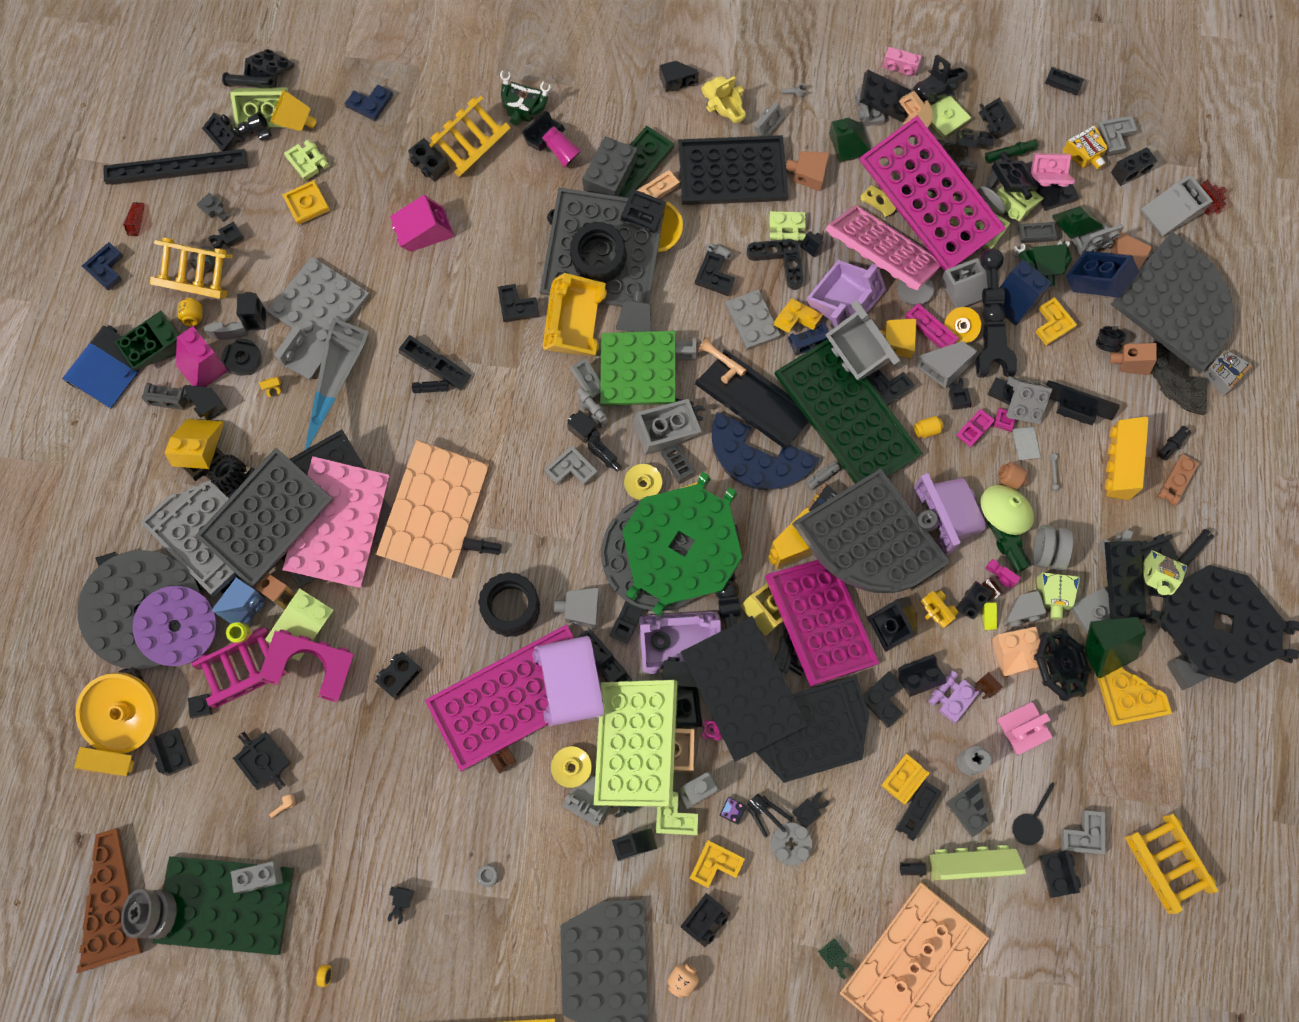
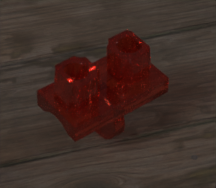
M1206 180L1201 184V187L1213 202L1205 213L1207 215L1212 213L1219 214L1226 206L1225 200L1227 198L1224 193L1227 189L1225 187L1219 189L1217 185L1212 186Z

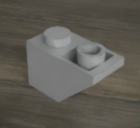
M1039 591L1018 596L1010 607L1003 621V626L1010 625L1011 628L1022 625L1024 621L1029 620L1030 623L1040 621L1041 617L1046 614Z

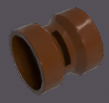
M508 746L504 747L499 754L490 756L499 774L504 772L508 766L517 764Z

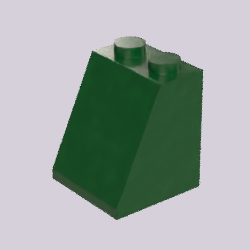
M1138 617L1090 622L1084 651L1097 678H1102L1138 659L1139 652L1142 650L1143 637L1146 635L1145 626L1141 624Z

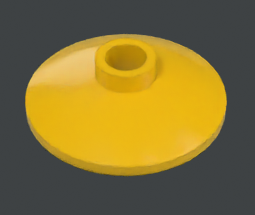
M959 307L948 314L944 326L959 338L956 343L961 341L970 343L979 335L982 324L980 316L975 310L968 307ZM963 322L967 323L966 329L961 327Z

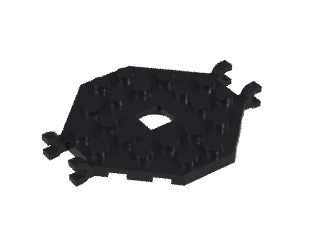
M1208 565L1184 578L1173 595H1161L1157 589L1150 587L1149 595L1162 597L1163 604L1161 613L1152 610L1151 615H1146V623L1160 625L1164 632L1167 631L1180 653L1185 655L1192 663L1190 666L1196 673L1236 684L1277 659L1292 663L1293 659L1299 658L1298 650L1282 649L1283 632L1294 635L1295 630L1299 631V622L1284 621L1248 575ZM1215 612L1231 618V633L1213 628Z

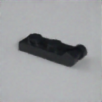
M924 780L901 820L896 825L895 830L899 833H905L908 835L907 838L914 841L942 791ZM909 820L915 823L913 828L906 825Z

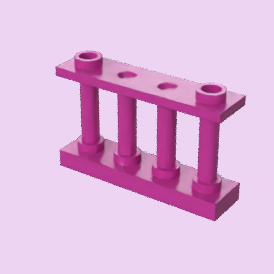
M258 628L252 632L249 639L245 642H234L209 655H201L196 661L191 663L192 667L198 670L203 669L211 688V696L206 698L208 706L216 709L268 684L258 680L260 671H257L247 647L258 642L264 657H266L269 645L265 639L270 630ZM240 651L250 674L249 678L244 681L238 679L229 658L230 655ZM219 660L222 661L231 682L230 687L225 690L219 688L210 666ZM286 666L284 667L282 676L289 674Z

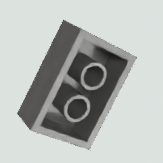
M605 136L582 178L583 190L619 196L637 162V148Z

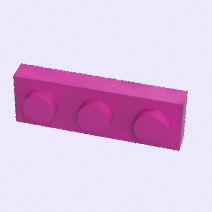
M919 303L905 315L906 319H916V328L939 348L955 344L959 340L955 334Z

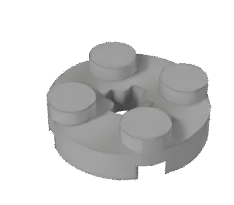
M785 823L783 826L786 832L777 828L771 836L770 848L772 854L781 863L789 866L798 865L809 857L812 850V839L805 827L796 823ZM789 838H793V841L797 843V846L793 848L794 850H790L789 846L785 845Z

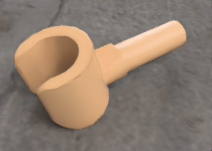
M289 794L282 797L283 805L271 812L269 816L273 818L281 811L294 807L296 805L294 795Z

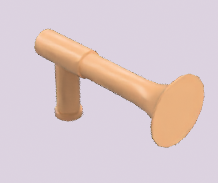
M710 336L701 343L698 349L699 353L702 351L709 352L731 368L721 377L722 382L728 383L736 373L740 376L746 373L745 368L728 358L711 344Z

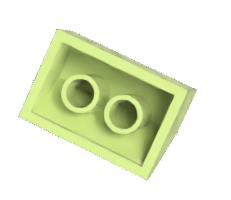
M235 88L230 94L235 126L238 128L239 123L247 122L249 116L260 112L266 118L268 127H283L270 122L282 90L288 92V88Z

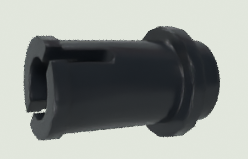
M921 860L918 863L900 862L901 876L919 875V877L927 874L926 863H922Z

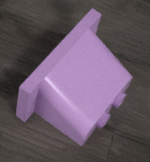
M838 260L806 299L809 306L831 320L835 328L856 312L851 305L853 302L858 300L868 313L886 291L880 268L876 264H872L866 270Z
M929 473L919 478L914 486V490L921 505L927 503L930 510L934 511L939 518L938 528L941 534L937 540L946 556L954 552L960 545V540L985 530L986 524L982 508L977 505L974 491L969 488L964 478L934 484Z

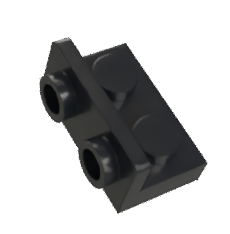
M214 112L202 129L221 151H228L236 140L241 142L245 140L239 129L230 123L231 119L229 117Z
M1164 534L1158 535L1153 538L1154 541L1149 543L1147 540L1142 541V563L1152 550L1173 560L1178 559L1170 542L1173 538L1172 534L1168 536Z
M934 654L904 664L898 668L899 681L903 684L909 697L946 683V677L938 667Z
M178 728L159 736L152 735L149 737L151 742L149 743V748L152 754L156 756L155 766L159 773L170 776L192 766Z
M1069 850L1039 856L1050 898L1080 893L1081 882L1075 874V860L1072 854L1069 853Z
M706 893L680 927L703 947H706L707 944L712 943L715 939L716 932L720 927L727 923L730 912Z

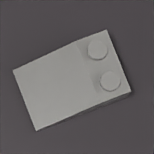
M689 399L636 412L633 419V424L645 455L664 450L701 434L700 426Z

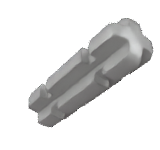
M835 461L828 464V467H824L814 477L808 479L806 482L807 486L813 490L818 484L831 477L832 473L835 474L839 471V465Z

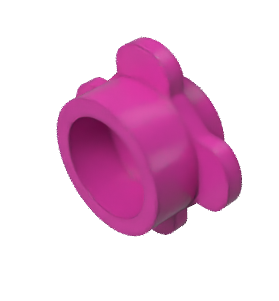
M704 720L702 738L705 740L708 738L715 741L720 740L721 734L715 721Z

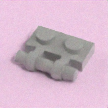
M582 387L577 390L579 395L578 404L584 412L587 410L591 415L590 419L601 428L607 426L608 419L603 413L602 407L593 401L592 395L588 391L586 392Z

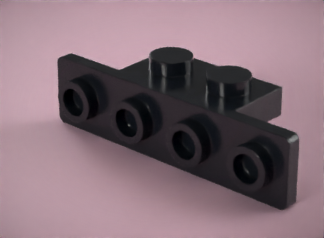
M1050 380L1046 383L1048 387L1052 388L1049 399L1058 402L1056 413L1064 417L1093 426L1096 421V415L1113 420L1119 410L1120 405Z

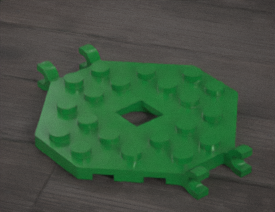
M705 472L701 473L695 485L642 498L622 530L634 582L626 595L635 601L639 592L643 589L660 601L652 611L660 617L670 604L722 592L743 559L730 507L732 501L737 496L736 490L729 487L723 500L705 490V487L711 480L710 476ZM679 532L695 540L685 557L669 548Z

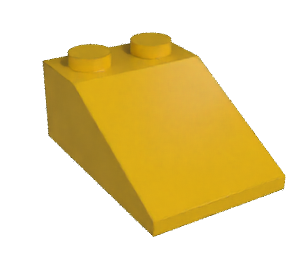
M186 419L170 437L165 450V455L171 466L209 469L224 421Z

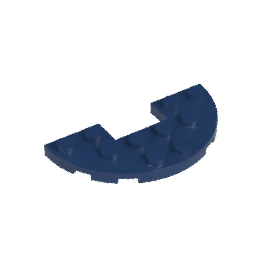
M719 412L715 415L711 433L715 457L731 478L747 487L768 491V489L780 490L788 488L806 478L819 461L818 457L791 445L786 449L782 448L778 458H775L744 444L751 429L750 426Z

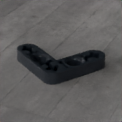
M795 240L753 242L748 245L746 255L749 260L783 259L787 286L792 290H797L802 286V265L799 246ZM788 246H791V248H792L793 250H792V251H789V248H787V247H788ZM769 247H775L777 249V252L769 253L767 249ZM752 249H755L757 254H754ZM794 261L797 263V267L791 268L787 263ZM794 273H796L795 278L798 281L797 283H794V281L792 280Z

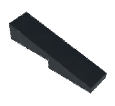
M411 335L407 337L399 348V354L440 379L447 380L448 384L458 390H461L471 377L462 368L442 354L438 355Z

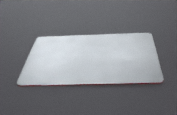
M1034 427L1012 430L1019 460L1041 457Z

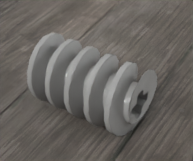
M972 746L957 756V767L963 774L973 776L988 769L991 764V755L980 746Z

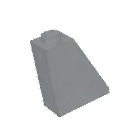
M961 341L922 354L919 357L917 368L946 389L974 363L977 351L971 345Z

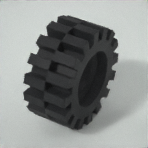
M227 454L225 457H221L220 461L215 462L216 466H212L211 469L213 471L209 473L211 475L209 477L210 482L226 492L234 490V486L237 488L239 486L238 483L243 481L241 478L246 475L244 472H247L246 465L232 454Z

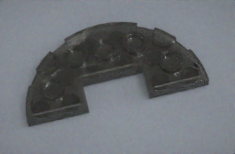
M1154 339L1153 343H1156V362L1151 372L1153 378L1160 385V390L1169 400L1172 399L1181 405L1180 408L1195 414L1204 415L1207 411V378L1189 376V365Z

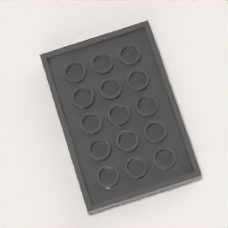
M275 448L195 536L251 588H255L334 499L278 448Z

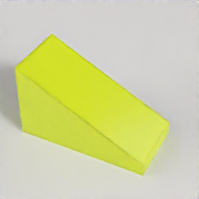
M997 602L985 603L981 608L984 630H996Z

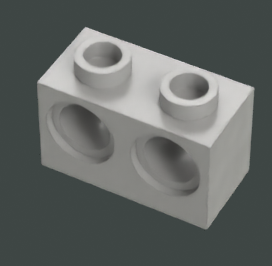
M272 861L231 871L234 893H245L283 883L280 862Z

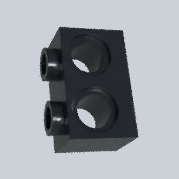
M422 138L408 150L409 161L414 167L418 166L426 178L430 177L435 182L450 169L447 158L434 146L431 148L430 143L425 138Z
M1146 147L1119 160L1111 174L1118 184L1122 186L1149 173L1156 164L1157 159L1149 148Z
M252 292L237 294L236 315L247 330H265L266 308L257 294Z
M403 651L392 657L390 660L391 664L386 669H382L377 674V679L375 680L395 700L423 670ZM402 663H409L407 670L400 671ZM389 678H395L394 685L386 686Z

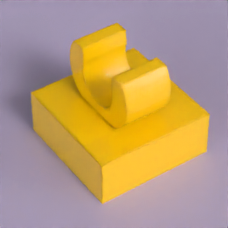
M280 375L259 382L261 390L266 389L268 397L272 396L270 392L272 388L277 390V394L281 393V388L278 386L282 383Z

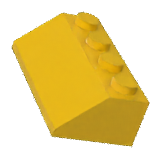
M1149 417L1119 420L1110 428L1109 437L1112 438L1108 447L1110 461H1108L1106 466V472H1108V478L1105 482L1106 497L1129 501L1143 489Z

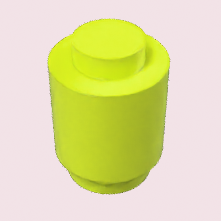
M235 622L228 626L226 635L231 642L240 643L249 639L251 630L247 624Z

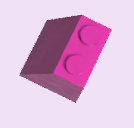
M426 195L419 197L390 216L391 226L398 237V244L410 252L454 237L444 207Z
M193 326L177 337L176 366L192 386L206 387L228 371Z

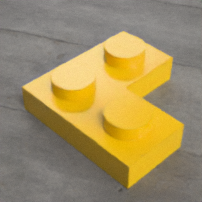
M1054 297L1039 307L1038 310L1048 322L1039 327L1035 333L1047 346L1076 328L1077 324Z
M791 298L775 319L774 326L790 333L798 322L814 330L821 321L823 314Z
M707 840L689 879L709 888L717 869L737 878L745 859Z

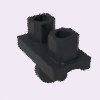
M975 580L970 589L966 590L965 596L956 609L965 616L975 619L978 612L993 593V590Z

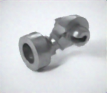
M925 510L921 514L917 513L918 523L923 530L932 531L937 528L939 518L934 511Z

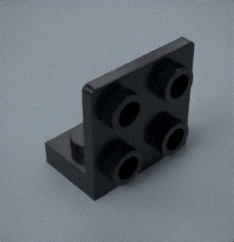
M265 49L245 58L244 75L271 76L273 80L269 81H274L272 88H276L277 75L293 68L294 63L286 57L274 53L273 50Z

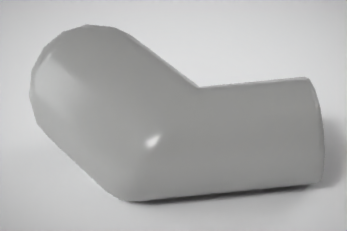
M710 243L706 247L707 251L724 256L726 260H731L733 257V253L721 245Z

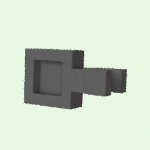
M208 193L197 203L199 209L210 218L216 215L223 222L229 218L224 213L225 210L222 208V202L211 193Z

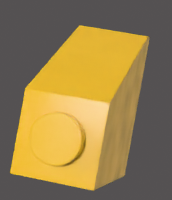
M80 747L74 770L126 777L127 772L132 773L134 761L131 760V755Z

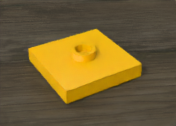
M315 180L282 194L297 225L330 211Z

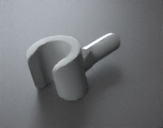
M800 83L797 88L782 89V94L793 93L801 98L806 93V84Z

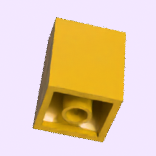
M804 509L793 522L810 512L809 509ZM791 523L772 542L768 559L771 565H775L776 570L814 556V554Z

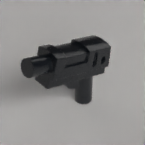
M594 431L587 443L588 450L603 461L608 469L612 467L618 472L622 466L617 462V457L601 442L599 431Z
M785 628L783 636L780 637V645L775 656V662L781 672L787 674L788 669L801 676L804 670L796 664L797 656L792 655L794 646Z

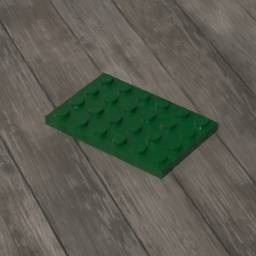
M169 856L163 890L170 892L175 898L176 918L170 932L163 938L153 939V943L280 955L294 868L281 867L282 884L245 893H234L231 871L258 864Z

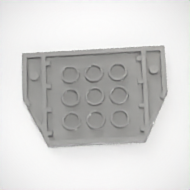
M209 480L201 483L199 486L190 487L188 491L169 495L140 523L215 597L237 574L195 536L229 499Z

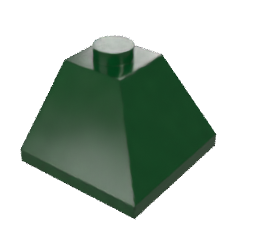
M850 118L831 122L829 136L839 163L860 158L872 149L862 123Z
M1085 204L1052 216L1070 239L1103 228V224Z

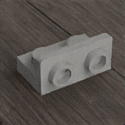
M860 87L858 94L855 95V103L859 106L858 116L859 120H862L863 127L884 124L883 113L859 102L862 89Z

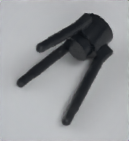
M759 793L747 803L750 807L748 812L753 816L764 837H767L768 834L756 813L761 815L764 812L783 832H786L785 827L767 810L768 806L789 821L793 820L786 812L770 802L765 796L762 797Z

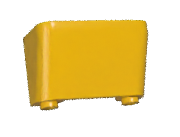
M567 273L553 280L543 338L544 350L585 356L596 355L599 350V343H597V339L593 338L598 303L606 298V283Z

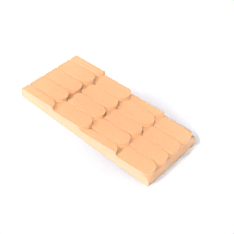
M416 440L376 555L451 579L489 464Z
M920 881L845 983L840 994L873 1022H930L988 941L989 936Z

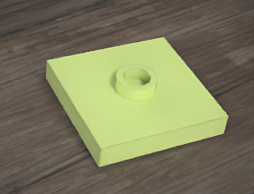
M946 95L931 106L933 117L930 125L943 139L971 120V117L951 96Z

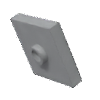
M1105 588L1075 602L1073 608H1071L1086 634H1088L1091 621L1110 620L1109 597Z

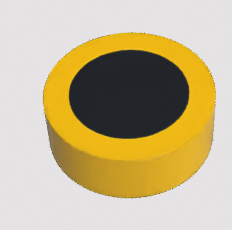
M322 964L319 967L316 982L319 987L327 988L332 979V966Z

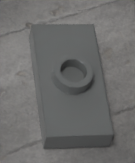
M1055 222L1019 224L1018 226L1020 243L1056 241L1058 238Z

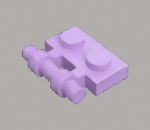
M951 671L948 676L945 675L946 683L940 685L938 689H934L931 693L932 697L928 702L933 706L938 701L943 704L938 711L955 724L978 695L979 691L976 692L975 688L964 679L959 685L955 683L954 680L958 677V674L955 671ZM950 688L953 692L946 698L944 693Z

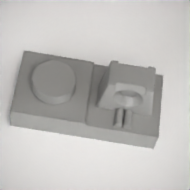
M774 103L771 108H766L761 113V119L754 126L758 136H769L783 120L784 114L780 104Z
M586 358L570 367L579 385L586 392L588 391L592 398L600 393L601 381Z

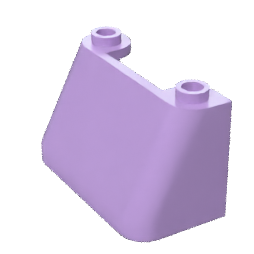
M703 611L663 614L661 617L657 614L639 617L643 672L647 671L648 674L658 673V670L662 669L663 661H668V657H679L680 662H685L680 651L721 632L718 613ZM662 631L669 635L671 642L667 650L657 651L652 647L651 637L654 633ZM658 639L657 643L663 645L664 640Z
M589 636L534 647L533 660L535 663L538 662L543 672L549 705L546 711H544V720L548 723L549 727L604 715L594 653Z

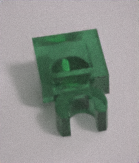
M835 938L817 951L830 969H833L835 966L838 968L837 972L840 978L846 979L843 974L845 967H848L851 972L855 971L851 964L845 963L844 959L848 955Z

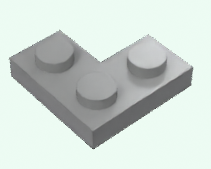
M1132 116L1100 121L1097 124V129L1107 146V155L1124 152L1126 146L1122 137L1134 135L1137 132Z
M572 445L544 469V472L556 485L570 473L583 486L598 474V471Z
M1082 811V831L1061 830V851L1069 850V852L1106 855L1105 812Z

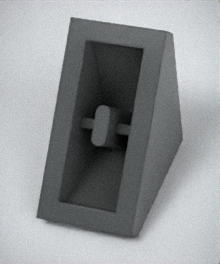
M1175 658L1169 661L1167 666L1181 690L1190 688L1210 677L1196 673L1190 666L1192 665L1191 663Z

